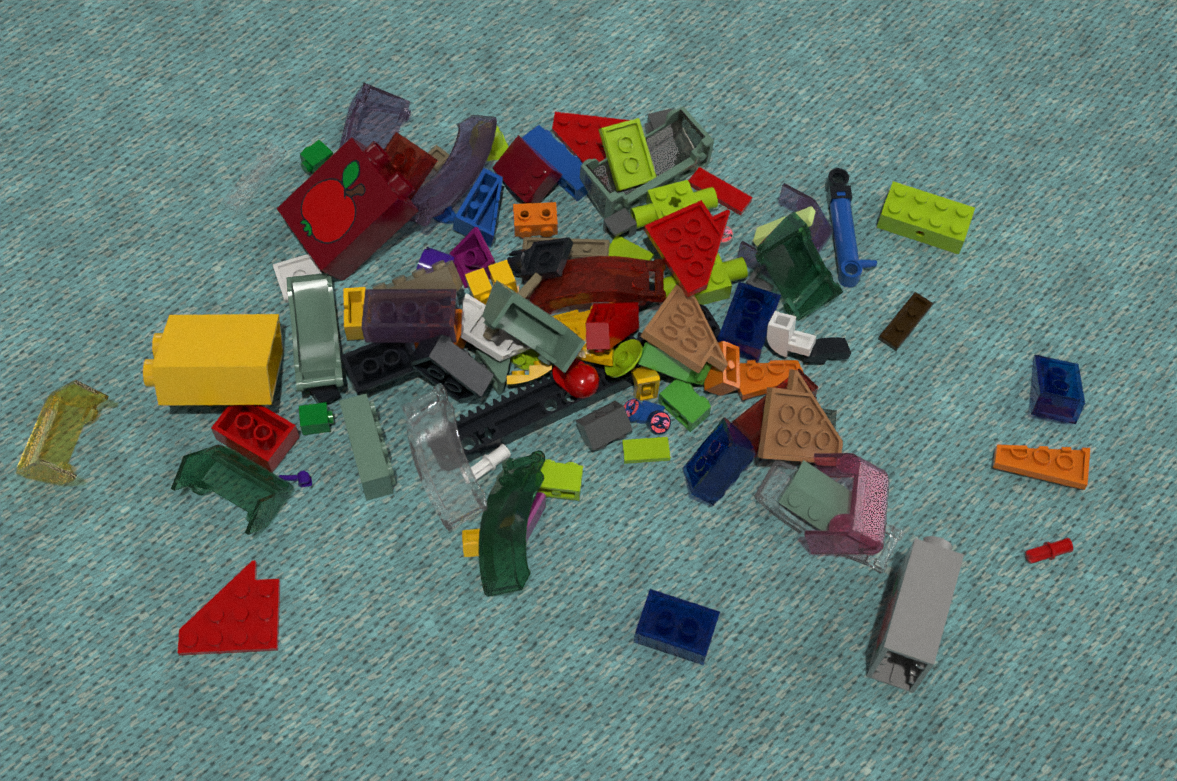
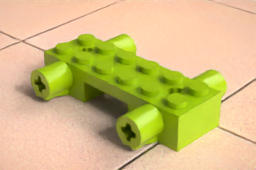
M684 180L647 190L646 204L630 208V215L636 221L638 229L700 200L703 201L708 210L717 208L718 199L713 187L693 192L689 181ZM718 253L707 289L694 294L698 303L706 305L730 298L731 282L748 277V269L744 258L739 257L722 262ZM673 275L658 279L663 300H666L676 284L680 286Z

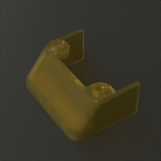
M76 379L53 391L47 397L17 466L16 474L24 478L60 486L75 480L77 475L73 474V470H71L72 465L68 463L83 425L89 421L92 422L98 414L97 406L107 401L109 396Z

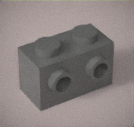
M613 401L576 420L585 445L592 450L602 449L607 443L622 439L628 432L633 430L625 407L617 401Z

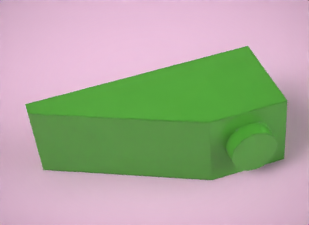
M648 342L645 343L642 355L637 362L639 365L685 382L701 385L704 384L712 366L706 362L698 374Z

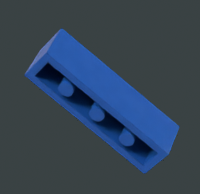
M538 125L522 137L563 174L556 183L577 202L588 194L580 179L581 160L576 155L573 156L563 143H559L553 138L549 130H545ZM593 182L589 183L591 190L596 188Z

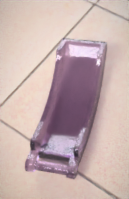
M471 115L457 125V138L444 165L432 179L409 196L410 200L419 210L417 212L419 214H415L408 222L411 221L416 222L420 226H428L432 217L443 214L445 212L444 209L456 202L470 188L489 156L496 133V117Z

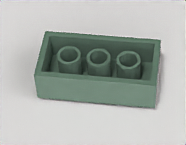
M367 393L339 400L366 501L393 494L392 486L396 485L374 401L369 402Z

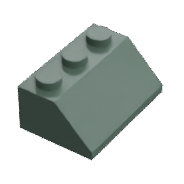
M804 460L777 498L780 504L838 542L853 522L863 501L861 497Z

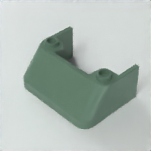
M497 280L493 285L482 315L485 319L483 323L494 331L496 328L508 332L540 354L538 359L547 365H550L552 362L565 373L586 342L562 322Z

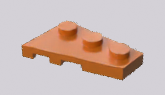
M747 360V363H740V389L737 390L741 399L745 400L766 394L767 387L787 388L790 369L798 370L806 382V376L798 360H770L769 363H756L755 360Z

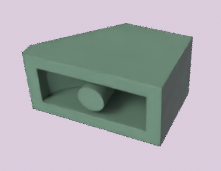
M477 349L474 360L486 365L488 371L494 374L490 384L498 395L502 394L511 357L499 362L482 350Z

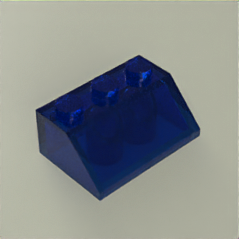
M723 417L682 468L691 494L713 506L725 495L729 486L739 478L740 473L753 461L756 455L751 441L725 417Z

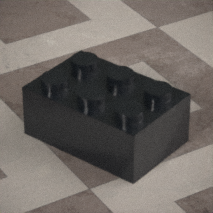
M442 334L420 341L407 363L459 403L482 397L494 374L488 371L486 365L470 357L471 355L468 351L460 349L453 343L450 337Z

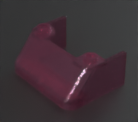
M814 453V460L818 470L827 476L854 477L850 514H839L833 517L830 521L829 531H805L804 535L811 554L873 555L879 553L883 549L885 541L890 485L887 472L853 453Z

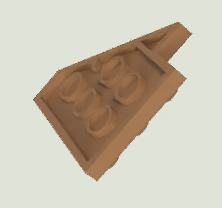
M676 284L640 337L698 374L706 362L723 372L728 363L696 297L692 295L687 298L682 288Z

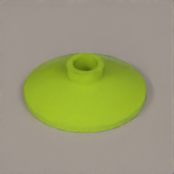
M631 339L618 345L614 349L613 366L605 365L606 374L616 378L631 371L642 355V344L638 340Z

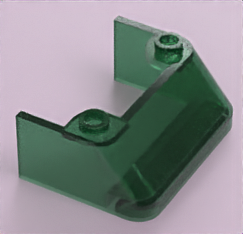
M215 445L184 455L171 487L173 491L188 486L198 495L215 492L247 511L246 520L249 522L245 530L247 535L268 527L289 499L293 490L292 484L223 445Z

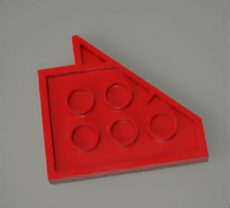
M702 200L644 225L645 233L687 298L707 289L730 215V210L727 209L712 216Z
M256 560L251 561L179 629L178 655L278 651L280 579L256 580L257 562Z

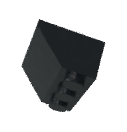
M404 331L340 355L344 371L357 395L416 372L414 368L407 364L414 351Z

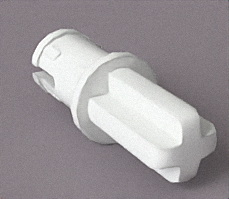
M501 444L489 455H483L482 460L468 469L467 472L470 478L476 481L490 470L494 471L499 463L511 456L510 451L504 444Z

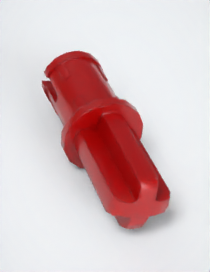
M1067 537L1052 543L1045 542L1042 546L1029 549L1025 552V558L1030 564L1046 559L1054 560L1055 556L1073 552L1074 548L1072 541Z

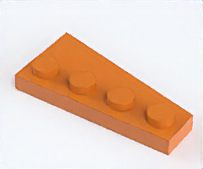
M997 444L994 452L993 468L1085 490L1088 485L1090 448L1082 447L1081 450H1072L1071 447L1049 449L1048 446L1028 448L1026 445Z

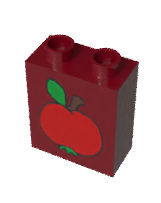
M351 137L277 208L320 270L342 281L347 279L419 211L409 198L415 192L414 187L400 172L396 171L393 175L390 174L385 166L392 159L375 141L366 147Z

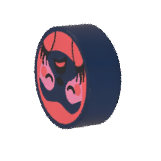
M655 410L649 414L647 426L652 432L663 434L670 428L671 419L666 412Z

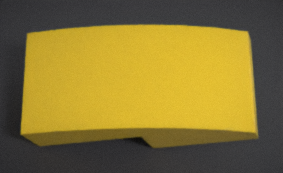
M534 361V365L529 366V375H525V371H511V375L507 376V385L526 383L540 378L552 370V365H547L542 361Z

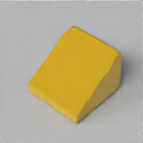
M485 528L462 530L464 557L488 555Z

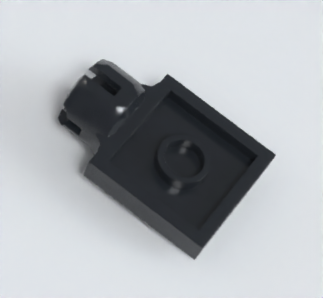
M570 237L533 242L532 246L527 250L519 249L510 252L509 256L515 257H508L507 261L513 275L521 276L524 281H529L535 273L539 274L542 277L541 279L561 277L572 249L573 241Z

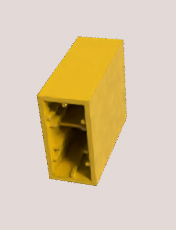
M279 314L169 315L163 333H154L152 351L154 359H145L143 380L145 386L155 387L158 406L271 405L283 357Z

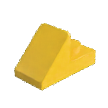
M645 366L633 368L631 374L634 382V398L639 401L657 398L660 385V377L657 371Z

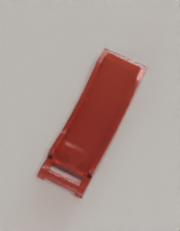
M592 256L567 260L562 276L542 279L535 292L530 296L529 301L548 314L564 307L593 302H638L640 306L645 305L647 301L661 303L666 300L663 272L666 269V264L662 259L651 261L620 256ZM649 271L655 272V291L649 290Z

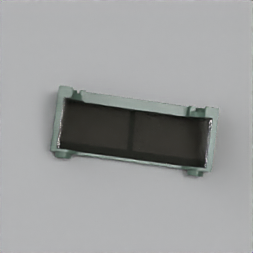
M684 106L677 110H671L666 116L664 125L645 135L656 173V178L651 181L617 191L607 158L600 162L597 159H588L583 162L580 168V179L603 219L624 208L630 213V208L646 203L647 190L683 181L694 174L699 167L704 168L709 165L714 140Z

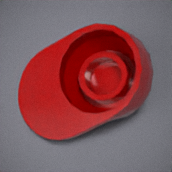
M577 358L574 359L565 373L556 365L553 367L554 381L570 395L576 398H587L596 393L599 387V375L594 367L583 363Z

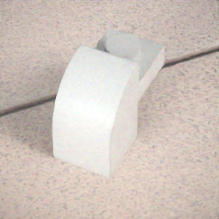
M775 311L767 329V340L770 347L784 357L788 356L789 351L810 356L816 343V336L796 331V316Z

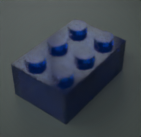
M739 282L717 342L725 341L738 346L740 357L755 360L758 363L767 340L768 324L774 312L778 310L781 295Z
M650 589L635 631L634 643L704 665L720 611Z

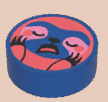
M630 399L623 405L630 422L638 420L644 412V405L638 399Z

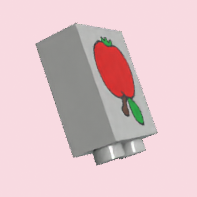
M927 536L923 540L915 538L896 572L866 677L914 693L933 667L964 554L952 551L953 546L947 540L940 537Z

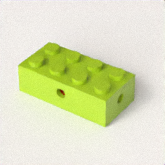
M893 181L876 228L959 255L975 207Z

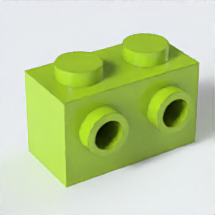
M550 459L537 460L533 492H543L546 497L580 501L583 466L574 462L564 464L556 463Z

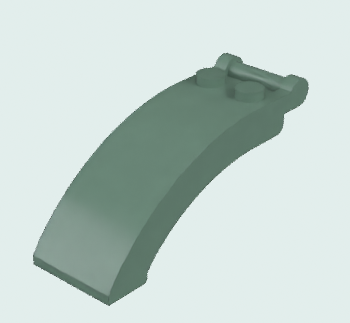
M320 273L286 277L297 392L304 391V388L328 385L344 386L331 275Z

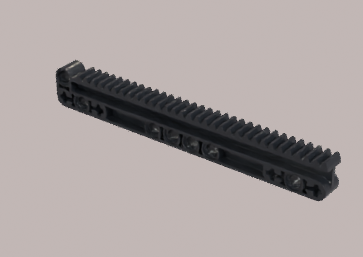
M699 304L718 342L720 327L708 308ZM638 332L637 339L632 335L629 339L638 340L642 344V347H644L645 343L647 342L645 339L640 337L642 334L641 332ZM582 360L583 363L594 367L599 375V387L592 396L576 398L570 395L554 381L551 372L550 379L542 376V383L534 380L533 387L528 383L525 384L526 390L518 387V394L510 391L509 398L501 395L500 402L494 398L492 406L486 402L484 403L485 409L477 406L476 413L468 410V417L460 414V420L457 421L455 418H451L452 424L450 425L444 421L442 429L437 425L434 426L435 432L433 433L427 429L429 448L431 447L441 469L447 471L456 469L494 451L501 444L507 445L633 386L634 382L631 371L620 377L613 378L606 374L605 365ZM637 363L634 368L644 367V366L639 365V364ZM613 379V380H615L616 382H614V383H609V382H607V380ZM568 398H574V399H576V400L573 401V402H570V401H567L566 399H568ZM549 407L556 408V410L554 411H548L546 409ZM467 445L474 446V448L470 450L464 449V447Z

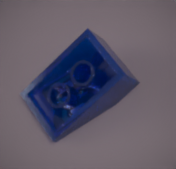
M1034 355L1029 401L1031 415L1058 420L1062 423H1077L1085 405L1079 364Z

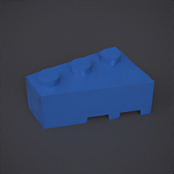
M483 168L454 218L453 230L466 236L474 227H478L487 246L491 248L503 177Z

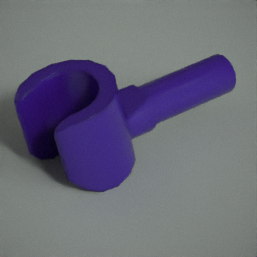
M300 471L297 475H279V481H298L301 488L312 486L311 476L306 471Z

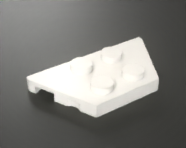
M466 293L462 301L461 338L499 362L531 349V347L503 329H500L491 340L483 337L488 327L483 323L485 319L482 317L486 305Z

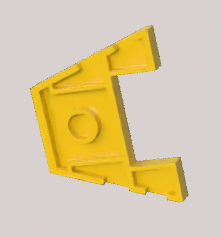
M613 300V301H609V302H610V303H618V300ZM577 309L553 316L586 342L585 323L591 309L579 312ZM586 342L576 358L613 366L614 347L604 352H594L593 349L587 350Z

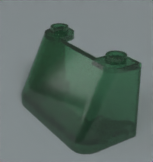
M792 212L756 247L757 253L754 256L761 266L765 265L785 301L783 307L787 314L796 316V319L799 321L842 294L843 291L840 285L833 281L831 272L826 268L811 240L812 236L808 225L795 212Z

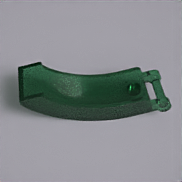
M541 450L534 451L531 455L503 460V470L496 477V482L485 503L479 531V568L483 591L487 597L522 590L531 574L526 556V531L532 503L544 481V474L540 470L545 462V454Z

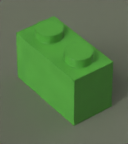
M676 378L659 393L658 403L665 406V410L690 433L710 415L711 406L709 401L704 396H699L689 382Z

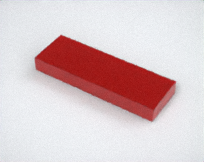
M701 167L688 180L690 186L697 191L713 187L718 203L740 216L752 202L753 197Z

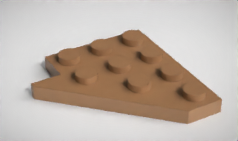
M790 369L787 389L767 387L758 457L763 459L801 462L804 460L813 463L840 465L843 447L842 439L798 370Z

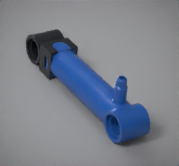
M835 168L829 172L826 181L827 205L831 212L839 270L838 281L842 286L851 288L858 284L862 269L876 267L877 261L870 259L859 260L851 208L852 191L851 185H848L849 174L842 168Z

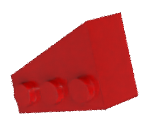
M638 302L594 303L585 323L587 350L593 349L594 352H604L639 329Z

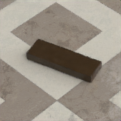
M914 292L880 334L878 340L897 351L934 303Z

